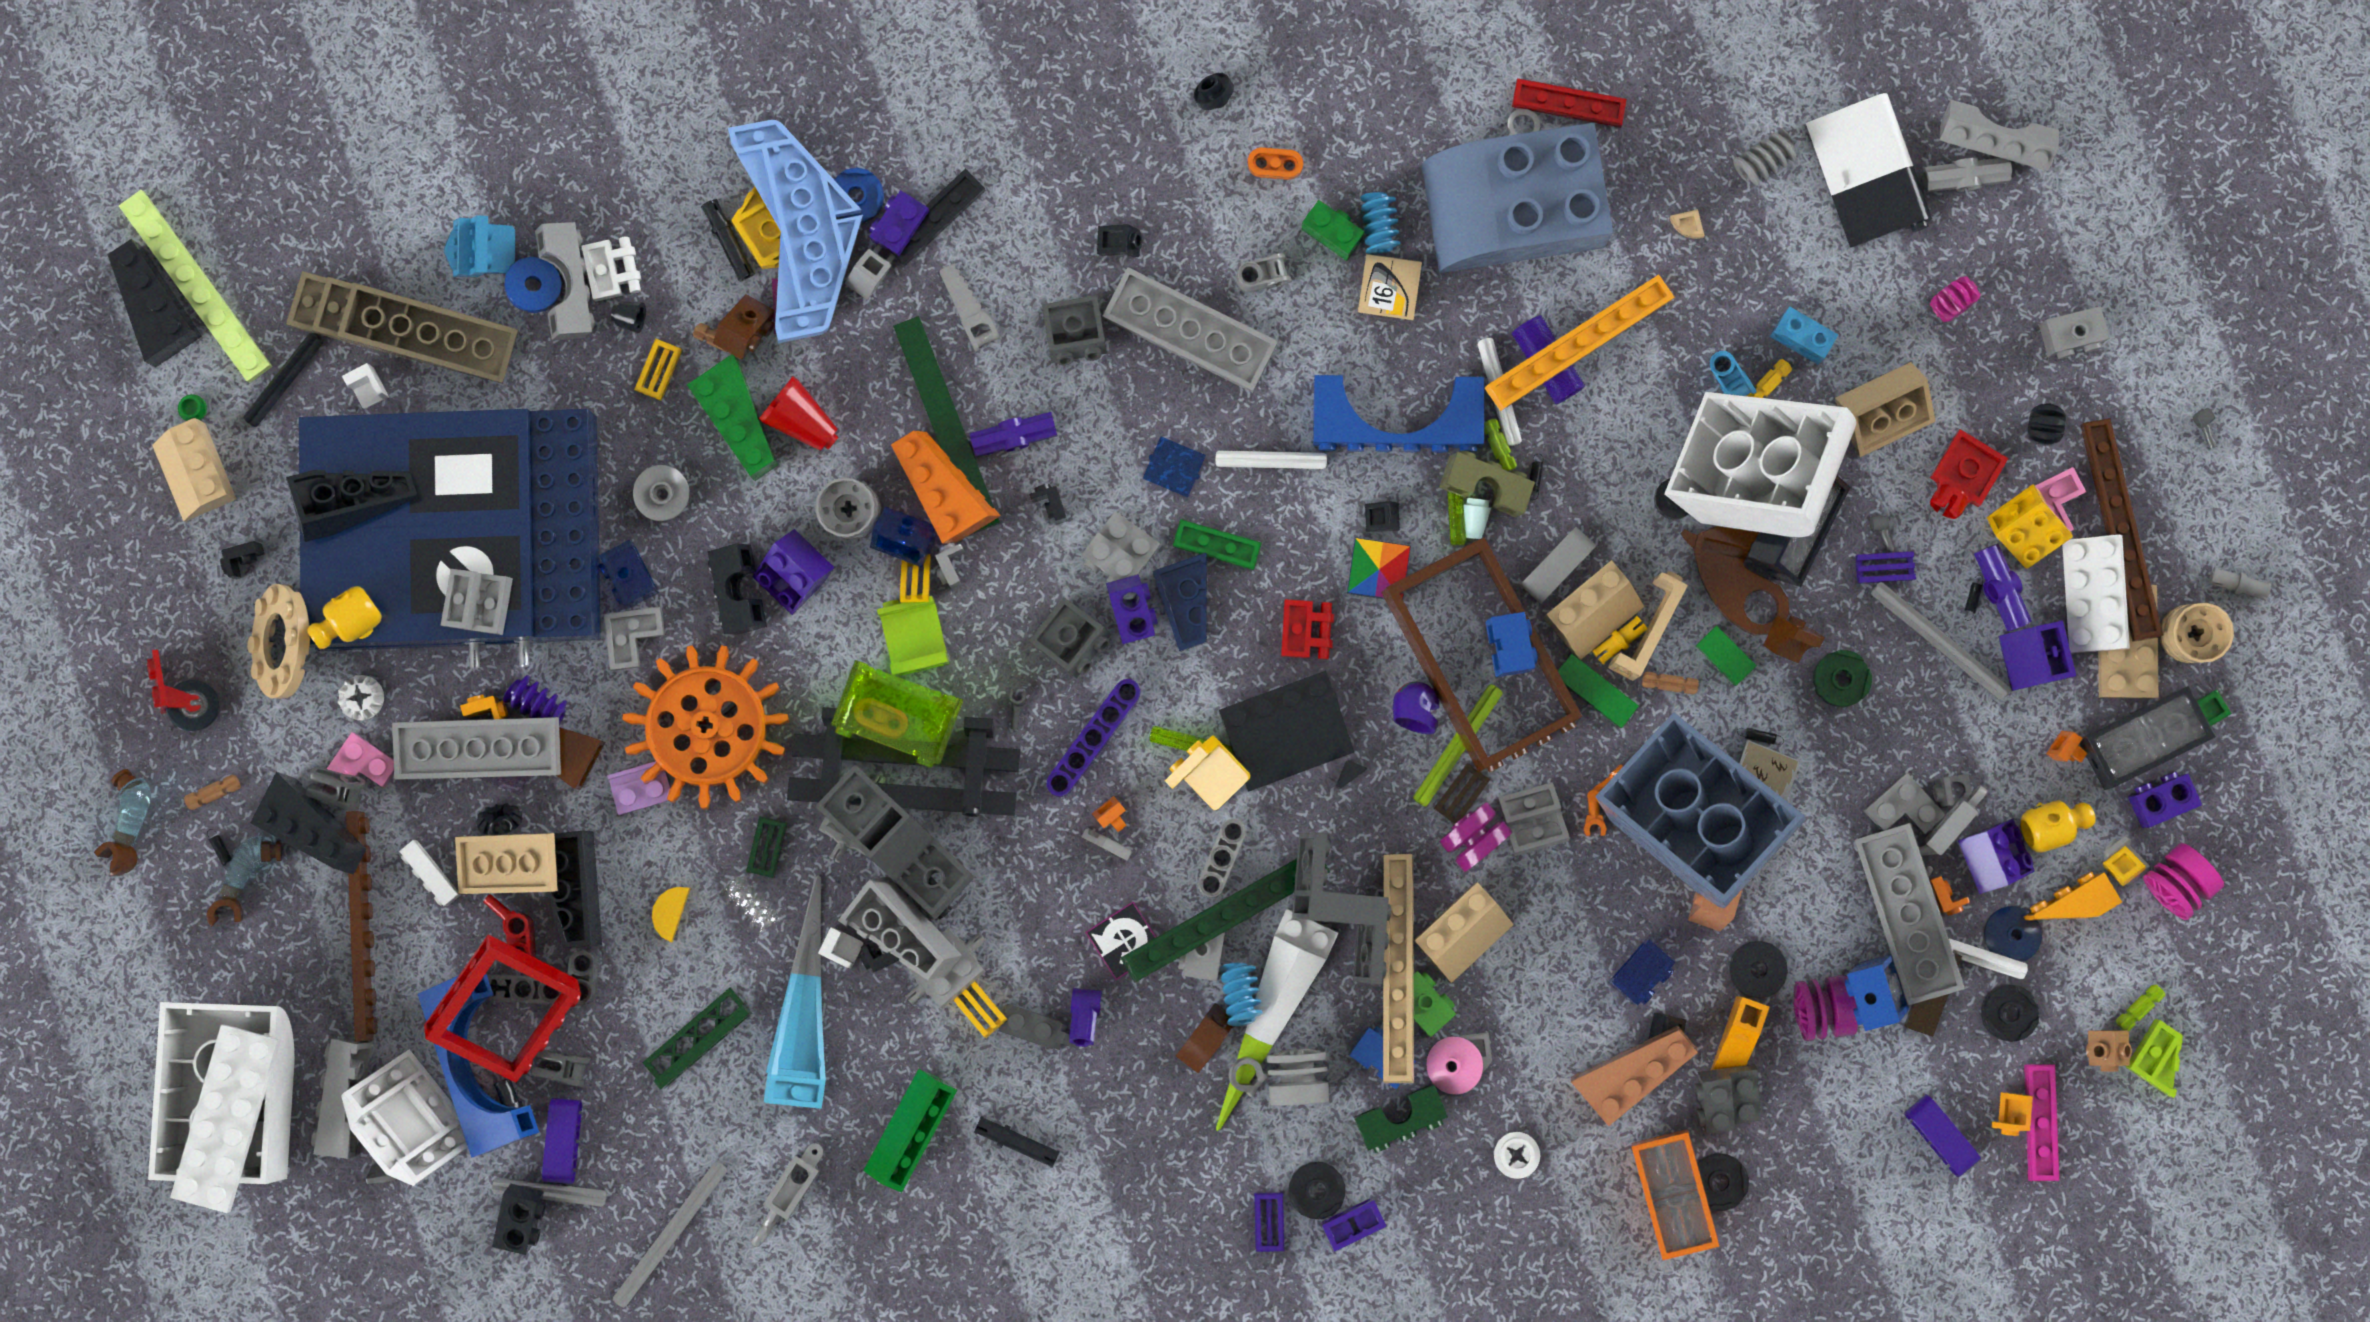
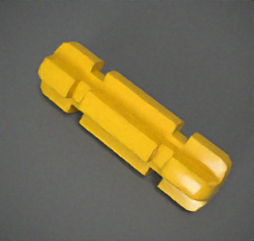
M1783 359L1778 360L1773 366L1775 369H1770L1755 385L1757 393H1750L1746 396L1763 398L1765 395L1767 397L1782 382L1781 378H1785L1792 371L1790 364Z

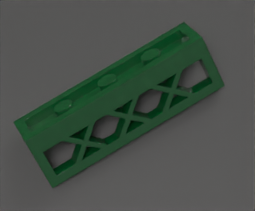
M730 987L642 1063L655 1077L654 1083L659 1089H665L753 1013ZM730 996L739 1008L729 1016H721V1003ZM716 1008V1015H708ZM703 1018H715V1028L707 1035L698 1034L699 1022ZM719 1019H725L719 1024ZM694 1027V1034L687 1033ZM682 1036L693 1037V1047L685 1054L676 1053L677 1040ZM670 1046H672V1053L665 1052ZM660 1055L672 1056L671 1066L660 1074L652 1062Z

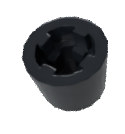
M621 301L618 305L615 304L612 307L611 320L615 322L616 326L635 333H640L643 329L646 317L645 303Z

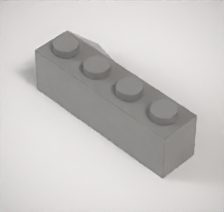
M888 876L869 879L838 920L843 925H849L857 930L856 933L863 938H869L878 944L879 948L884 952L891 953L899 958L901 963L927 980L947 976L962 957L955 947Z
M333 1038L331 1043L327 1044L325 1049V1060L328 1061L326 1072H323L320 1081V1088L323 1089L322 1101H319L316 1107V1118H319L317 1130H314L311 1139V1145L314 1147L313 1154L346 1159L355 1157L358 1139L350 1130L341 1095L367 1078L373 1042H355V1040Z

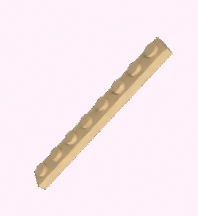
M1412 854L1384 855V897L1389 898L1388 904L1391 905V917L1387 921L1386 926L1389 944L1388 948L1384 951L1387 971L1383 979V1082L1414 1083V857Z

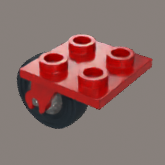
M158 649L152 650V658L147 659L149 680L155 679L156 686L152 687L154 708L160 707L161 714L167 713L174 725L186 731H198L211 725L216 719L220 707L216 691L209 684L200 680H186L178 683L173 688L164 685Z

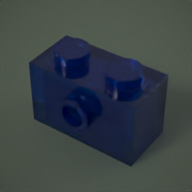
M885 506L873 529L870 548L923 567L934 546L937 532L931 523Z
M627 540L599 555L603 562L599 564L600 570L606 579L611 578L615 586L612 589V593L619 604L623 603L628 608H631L660 593L638 549L631 540Z
M1645 939L1608 983L1633 1005L1638 1006L1640 1002L1645 1005L1655 994V991L1652 990L1659 981L1664 983L1673 974L1674 970L1671 967L1676 962L1650 939Z

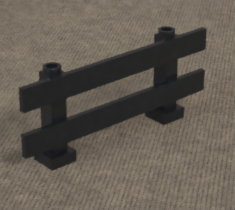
M822 707L821 718L824 726L827 727L826 736L794 734L792 757L823 759L821 779L789 777L788 801L819 803L841 779L842 761L845 760L966 769L964 789L884 783L875 784L904 809L962 812V815L967 817H978L979 814L1015 816L1017 793L983 790L984 770L1019 772L1021 749L987 747V738H994V721L991 718H964L965 736H969L968 745L845 737L846 728H853L851 709ZM861 798L854 799L850 805H861Z

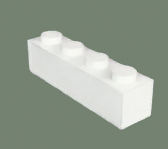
M412 840L399 851L402 854L401 859L407 865H411L413 874L424 881L423 886L428 892L432 891L435 895L434 900L440 906H449L461 896L417 840Z

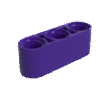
M1925 1094L1904 1112L1906 1118L1913 1120L1911 1124L1927 1143L1929 1141L1932 1143L1930 1147L1945 1165H1950V1171L1958 1178L1981 1160L1977 1151L1929 1095Z
M552 1098L550 1101L542 1167L543 1182L574 1183L576 1172H573V1168L576 1169L579 1143H576V1140H579L582 1114H579V1111H582L581 1100Z

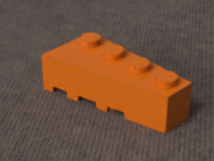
M913 430L891 444L942 543L949 544L954 542L956 544L1001 516L995 508H992L986 502L985 497L980 491L970 484L965 474L955 467L950 461L949 456L927 432Z

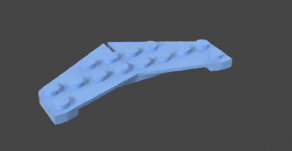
M767 120L728 128L731 145L781 231L775 321L778 343L822 335L830 328L863 215L839 220L836 218L859 214L861 209L781 122Z

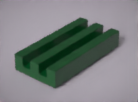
M759 816L746 872L775 878L788 825L787 822ZM764 824H770L760 866L757 869L754 868ZM778 826L780 828L770 870L766 871L765 868L775 827Z

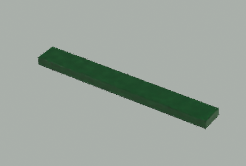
M917 316L893 325L941 449L949 456L950 461L955 467L965 474L970 484L980 491L985 497L986 502L994 508L920 317ZM999 518L975 531L974 534L1000 524Z
M1297 859L1122 956L1121 960L1133 982L1136 983L1293 894ZM1325 863V869H1327V872L1330 873V870Z

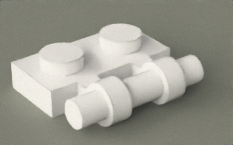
M630 237L619 238L620 248L612 250L610 240L582 246L591 293L595 302L622 296L620 286L622 284H628L631 294L641 292L639 283L641 275L640 271L636 270L634 260L636 252L635 247L631 246ZM616 260H623L624 273H617Z

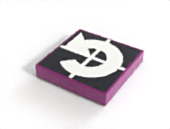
M1134 901L1085 932L1115 980L1128 973L1121 957L1156 938Z

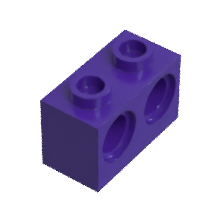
M1139 574L1106 583L1122 644L1155 636L1153 625L1158 624L1154 608L1148 609L1146 600L1151 599L1147 582L1142 584ZM1129 592L1136 593V596L1132 599L1123 598ZM1134 618L1143 619L1141 623L1136 625L1130 623Z
M2177 771L2160 777L2162 783L2152 786L2151 782L2134 788L2136 794L2129 796L2128 799L2142 828L2155 826L2202 805L2188 773L2178 775ZM2175 785L2181 790L2179 800L2172 796V788ZM2149 796L2155 801V809L2153 811L2148 810L2146 807V799Z
M1373 1197L1321 1222L1334 1252L1387 1227Z

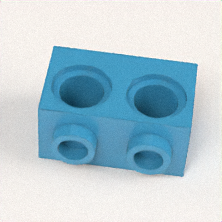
M1789 306L1782 314L1769 337L1818 365L1825 359L1838 334Z

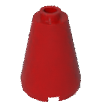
M792 376L759 417V420L764 424L820 451L823 447L829 450L839 438L835 434L838 428L802 383L794 376Z

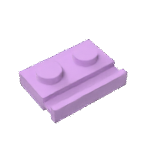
M657 761L607 775L618 815L668 801L667 797L671 786L666 771L661 772L654 781L645 784L640 779L643 773Z

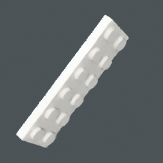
M228 1025L220 1026L170 1198L224 1213L231 1212L280 1045V1039Z

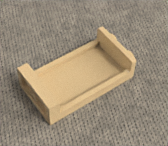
M1668 571L1667 574L1662 572L1654 578L1651 584L1663 589L1665 595L1647 628L1648 630L1642 637L1633 657L1630 658L1619 653L1612 658L1608 666L1609 669L1632 681L1642 675L1688 586L1682 582L1683 578Z

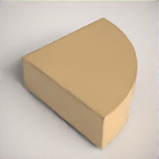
M1698 209L1670 216L1672 225L1682 235L1694 239L1704 238L1705 235Z

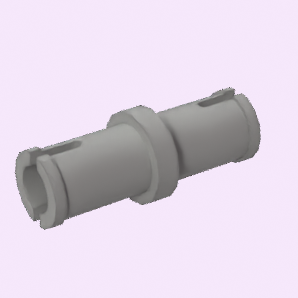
M2214 567L2211 571L2208 582L2210 585L2233 590V594L2240 595L2243 593L2264 601L2268 598L2271 590V583L2249 578L2247 574L2242 572L2235 574L2218 569L2217 567Z

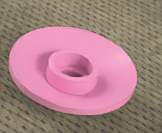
M1455 1036L1444 1038L1431 1048L1427 1057L1428 1076L1432 1083L1445 1093L1463 1094L1473 1089L1481 1079L1483 1073L1481 1053L1472 1042L1465 1038ZM1450 1061H1454L1457 1064L1455 1072L1450 1071L1448 1068Z

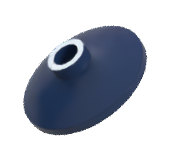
M2007 906L1997 910L1988 919L1984 931L1985 942L1989 951L2020 962L2030 959L2037 952L2041 944L2042 931L2038 920L2026 921L2024 916L2030 912L2017 906ZM2014 929L2020 932L2018 940H2014L2011 936Z

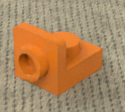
M1942 876L1929 879L1940 913L1946 912L1947 916L1954 915L1964 910L1962 905L1970 902L1968 897H1961L1952 901L1950 898L1953 895L1952 889L1947 880H1943Z

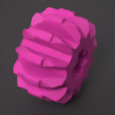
M1967 276L1959 277L1938 292L1931 299L1930 306L1934 309L1933 312L1937 317H1940L1943 322H1949L1976 303L1981 294L1977 290L1978 287Z

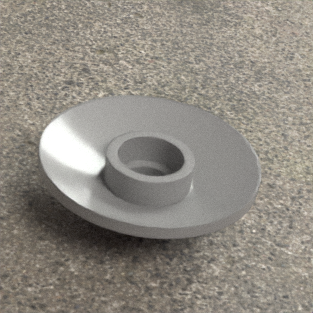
M656 465L644 470L636 479L633 487V500L637 509L644 516L655 521H667L677 517L683 512L689 501L690 490L686 478L680 471L671 466ZM667 490V498L659 499V491Z

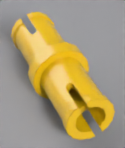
M1635 616L1633 620L1619 631L1614 630L1611 632L1612 636L1592 650L1596 657L1607 651L1598 659L1602 665L1622 649L1624 651L1629 648L1628 644L1648 630L1644 623L1633 630L1642 621L1638 616Z

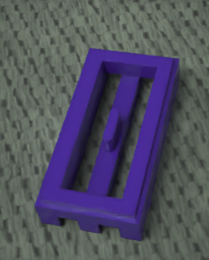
M1914 551L1856 555L1857 583L1916 580V574H1914L1915 562H1913ZM1906 558L1907 563L1862 565V561ZM1907 569L1908 574L1863 577V572Z
M1283 1192L1254 1193L1256 1252L1285 1251ZM1260 1199H1266L1267 1245L1261 1246ZM1272 1199H1277L1278 1245H1273Z

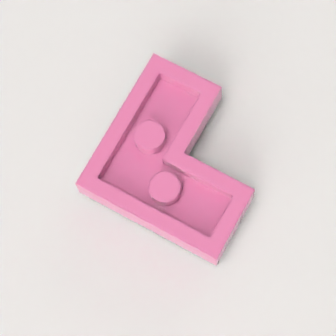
M2074 467L2035 485L2042 494L2047 506L2070 531L2074 530L2061 504L2086 492Z
M351 732L327 769L359 776L362 773L381 787H385L394 774V759Z

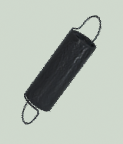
M1543 461L1532 462L1530 480L1535 482L1533 491H1537L1538 495Z
M1983 580L1982 585L1974 582L1971 584L1965 610L1973 612V615L1976 613Z
M1746 728L1745 730L1748 731L1746 732L1747 736L1742 737L1774 745L1779 735Z
M219 835L209 839L222 865L226 866L227 862L233 861Z

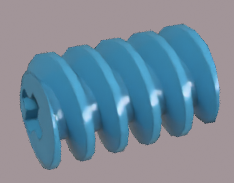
M1372 192L1362 195L1360 199L1364 204L1361 206V210L1366 213L1362 220L1363 223L1368 224L1363 230L1366 235H1369L1365 238V244L1370 246L1366 249V253L1382 254L1392 251L1394 247L1401 245L1400 241L1392 240L1393 236L1400 234L1399 230L1391 229L1392 225L1398 223V219L1390 218L1391 214L1397 212V208L1389 207V204L1395 202L1396 198L1388 196L1383 192Z
M1238 962L1222 965L1219 968L1223 972L1221 981L1225 983L1222 989L1224 994H1227L1224 1002L1229 1006L1226 1009V1014L1231 1017L1227 1021L1228 1025L1243 1026L1253 1023L1256 1017L1263 1014L1262 1010L1254 1009V1006L1261 1003V999L1252 998V995L1260 992L1259 988L1250 986V984L1258 981L1257 977L1249 976V973L1255 971L1256 967Z

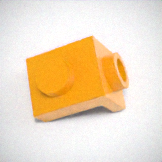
M484 695L473 696L467 699V704L460 705L463 717L472 718L488 712H492L494 719L508 717L505 703L499 701V698L495 696L484 698Z
M2001 1092L1999 1121H1993L1992 1128L2001 1129V1134L2019 1136V1131H2030L2033 1096Z

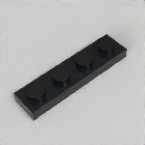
M965 168L926 205L929 208V212L899 257L894 253L892 254L905 267L986 191L985 188Z

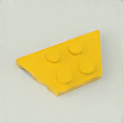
M754 186L752 191H749L742 207L737 210L731 222L762 269L779 268L781 231Z

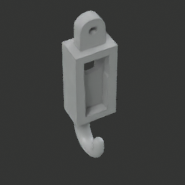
M1979 785L1967 799L1961 796L1946 813L1945 817L1940 820L1924 839L1927 845L1919 847L1921 855H1942L1979 813L1976 806L1988 790ZM1931 866L1926 867L1928 877L1933 871Z
M813 1143L807 1147L801 1157L798 1155L793 1157L763 1203L770 1211L751 1240L752 1246L759 1247L765 1241L780 1216L785 1220H789L820 1172L816 1168L824 1154V1149L820 1144ZM814 1149L817 1150V1154H816V1155L813 1154V1150H814ZM796 1167H803L808 1172V1178L802 1184L795 1183L792 1179V1172Z

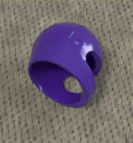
M1418 681L1404 684L1394 695L1392 705L1394 722L1416 733L1434 734L1439 724L1430 710H1436L1440 707L1439 698L1435 690L1428 684Z

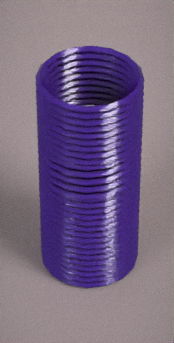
M1542 315L1528 320L1512 332L1514 340L1518 343L1517 345H1519L1520 350L1524 352L1523 354L1526 359L1557 340L1554 334H1552L1553 332H1551L1550 327H1548L1547 322L1543 320ZM1573 365L1543 384L1544 388H1546L1545 390L1549 393L1548 395L1552 397L1551 399L1556 405L1572 397L1585 387L1584 382H1582Z

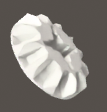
M355 675L345 680L342 688L338 690V704L342 709V713L352 719H370L383 706V689L372 677ZM358 688L361 693L371 694V696L363 699L362 706H360L359 702L350 700L357 696Z
M1507 1133L1498 1140L1495 1147V1164L1504 1175L1510 1178L1519 1179L1527 1177L1536 1170L1539 1164V1147L1535 1140L1525 1133ZM1525 1145L1521 1155L1527 1163L1516 1160L1509 1166L1512 1155L1507 1150V1147L1517 1150Z

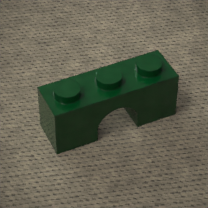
M1430 1084L1406 1094L1410 1103V1114L1402 1122L1394 1123L1387 1120L1380 1106L1354 1116L1353 1118L1368 1151L1373 1149L1377 1153L1391 1147L1389 1142L1400 1138L1401 1142L1417 1136L1416 1130L1427 1127L1429 1131L1444 1124L1442 1119L1448 1116L1435 1085Z

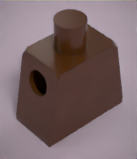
M559 727L561 775L556 776L572 788L581 790L606 742Z

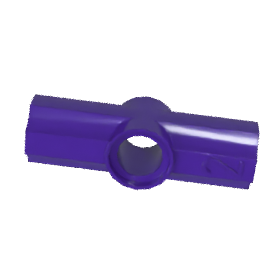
M1051 412L1025 419L1021 417L1008 419L998 423V426L969 433L976 458L1004 450L1005 452L1016 451V447L1023 449L1028 447L1030 443L1058 436Z
M1994 544L1974 553L1985 578L1983 585L1984 593L1991 603L1996 604L2007 632L2032 622L2020 594L2023 590L2022 582L2014 571H2010L1999 544Z

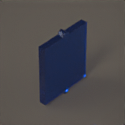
M1161 436L1153 455H1149L1150 462L1143 479L1188 498L1195 480L1200 478L1198 473L1206 455Z

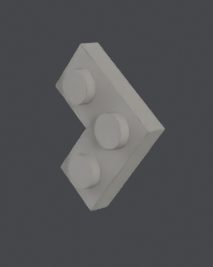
M661 607L604 614L611 671L639 668L640 660L637 639L665 636Z
M1908 773L1902 775L1863 810L1881 831L1887 830L1905 814L1922 834H1926L1945 817L1944 812Z

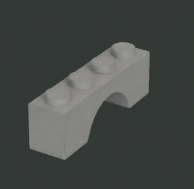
M1950 100L1941 121L1939 141L2048 171L2059 149V130L2036 123H2031L2029 126L2021 129L2006 128L1988 120L1978 107Z
M575 222L541 224L535 230L539 259L553 264L560 271L565 282V295L562 302L548 312L551 339L585 338L594 328V317L592 313H589L588 309L590 291L589 287L585 285L583 277L586 265L584 259L580 257L579 251L581 247V234L579 231H576Z

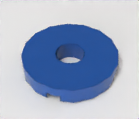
M856 167L846 169L836 179L834 178L835 182L848 196L853 189H861L864 192L863 199L860 202H856L861 209V213L839 218L844 219L863 215L861 223H864L876 217L883 206L884 191L879 179L867 169Z
M527 257L519 259L510 266L506 273L504 288L507 298L516 308L528 311L529 313H539L555 305L560 295L562 282L559 272L551 263L538 257ZM529 279H536L541 283V288L538 291H529L525 287V282Z

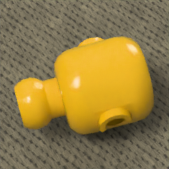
M355 586L332 598L323 608V614L326 619L321 623L311 624L307 632L318 648L324 649L338 636L344 642H352L358 638L368 637L373 632V628L380 623L382 616L365 590Z
M2056 800L2046 804L2039 802L2036 807L2024 812L2021 816L2020 826L2024 840L2030 849L2043 853L2072 843L2076 839L2077 829L2091 828L2095 824L2096 818L2092 807L2088 803L2081 802L2076 804L2073 809H2070L2064 802Z

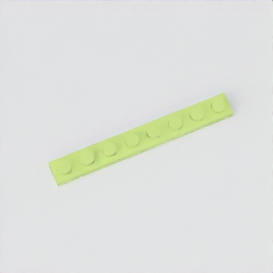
M139 190L121 203L119 207L245 380L251 383L273 367L143 190Z

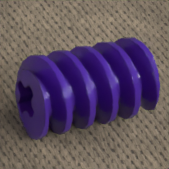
M526 675L521 680L514 681L507 689L503 702L508 703L511 701V707L513 709L520 708L522 715L530 714L529 718L559 717V725L566 714L567 701L564 700L557 705V694L548 699L549 689L545 687L542 691L538 692V681L529 686V675Z

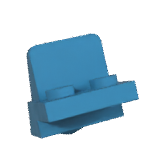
M476 215L471 219L458 218L454 220L453 229L443 249L453 271V277L506 274L510 266L515 263L514 227L488 224V216Z

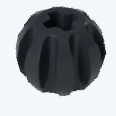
M2051 403L2040 404L2034 407L2030 412L2028 423L2029 438L2036 444L2043 446L2054 445L2060 442L2064 435L2066 423L2064 410Z

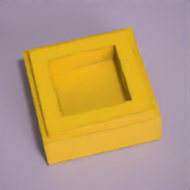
M2124 846L2103 862V867L2122 886H2125L2146 869V866L2127 846Z

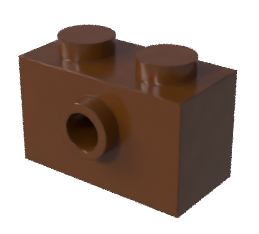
M745 294L718 323L713 344L743 360L750 351H756L763 336L767 338L772 332L775 324L772 322L775 310Z

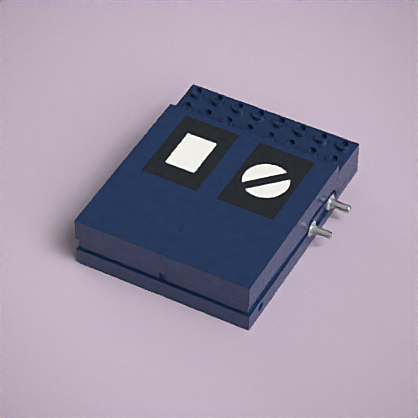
M529 409L299 417V474L312 470H325L326 473H343V470H353L354 474H371L373 471H409L418 496L414 500L335 535L305 542L300 529V594L306 605L309 626L313 623L324 621L326 619L323 614L324 606L332 598L355 586L365 590L382 616L380 623L373 628V632L366 638L344 642L338 636L332 640L327 648L319 649L310 637L309 648H315V650L322 652L470 646V668L474 669L475 650L476 669L480 668V646L519 644L520 667H524L523 648H525V666L528 667L530 666L529 644L601 640L597 416L589 409L530 411ZM450 569L513 578L503 635L441 626Z

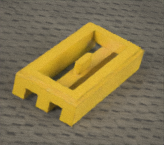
M655 338L634 390L662 401L683 350ZM662 347L664 351L648 389L644 388L659 348ZM670 351H673L658 391L654 392Z
M930 554L925 555L924 559H920L919 555H913V559H908V555H902L900 603L929 602ZM908 567H913L911 595H907ZM919 567H924L922 595H917Z
M975 981L970 986L999 1018L997 1021L994 1022L967 989L961 994L968 999L989 1024L990 1027L988 1029H985L959 998L960 995L953 1001L983 1037L987 1038L1008 1019Z

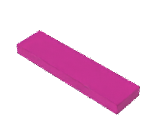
M2024 1064L2025 1095L2033 1096L2030 1131H2027L2028 1181H2059L2055 1064Z

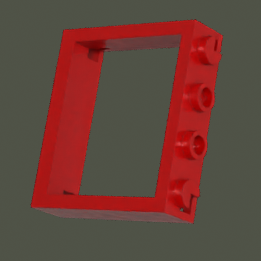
M488 934L424 1024L425 1039L517 1083L522 1074L525 1075L529 1072L537 1053H541L546 1048L549 1036L554 1029L558 1030L561 1027L569 1008L575 1007L581 996L578 979ZM495 960L561 992L513 1061H509L446 1030Z

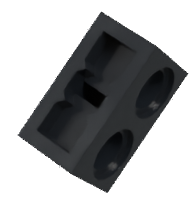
M510 1183L502 1196L492 1247L526 1255L532 1246L537 1245L541 1229L537 1228L538 1219L542 1220L546 1209V1203L542 1202L544 1191ZM518 1203H524L528 1206L529 1210H523ZM513 1229L521 1231L523 1237L517 1236Z

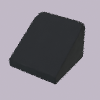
M1385 501L1365 504L1366 532L1399 531V503Z
M1346 761L1336 783V788L1342 789L1366 771L1367 768L1352 761Z
M1654 1013L1648 1039L1676 1026H1679L1684 1032L1687 1020Z

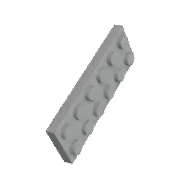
M1127 267L1102 316L1103 319L1252 393L1278 344L1277 340Z
M559 717L392 723L394 780L561 775Z
M1911 823L1854 840L1907 1004L1912 1005L1964 990L1965 986Z

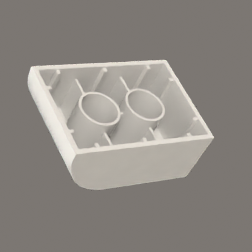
M1705 392L1665 495L1703 524L1789 537L1809 536L1816 529L1856 427V419L1847 407Z
M160 1002L148 1180L175 1181L221 1025H228L281 1040L239 1183L269 1184L287 1179L295 1056L292 1028L283 1008L278 1006Z

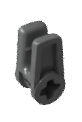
M314 767L311 770L310 779L317 781L318 784H310L306 789L305 796L335 805L347 811L359 809L360 801L358 798L360 791L365 787L366 781L364 779L321 767Z
M549 1050L537 1053L536 1058L542 1059V1061L557 1062L561 1064V1069L555 1070L552 1067L536 1066L532 1068L530 1075L556 1080L568 1085L584 1087L585 1080H583L586 1064H589V1057Z

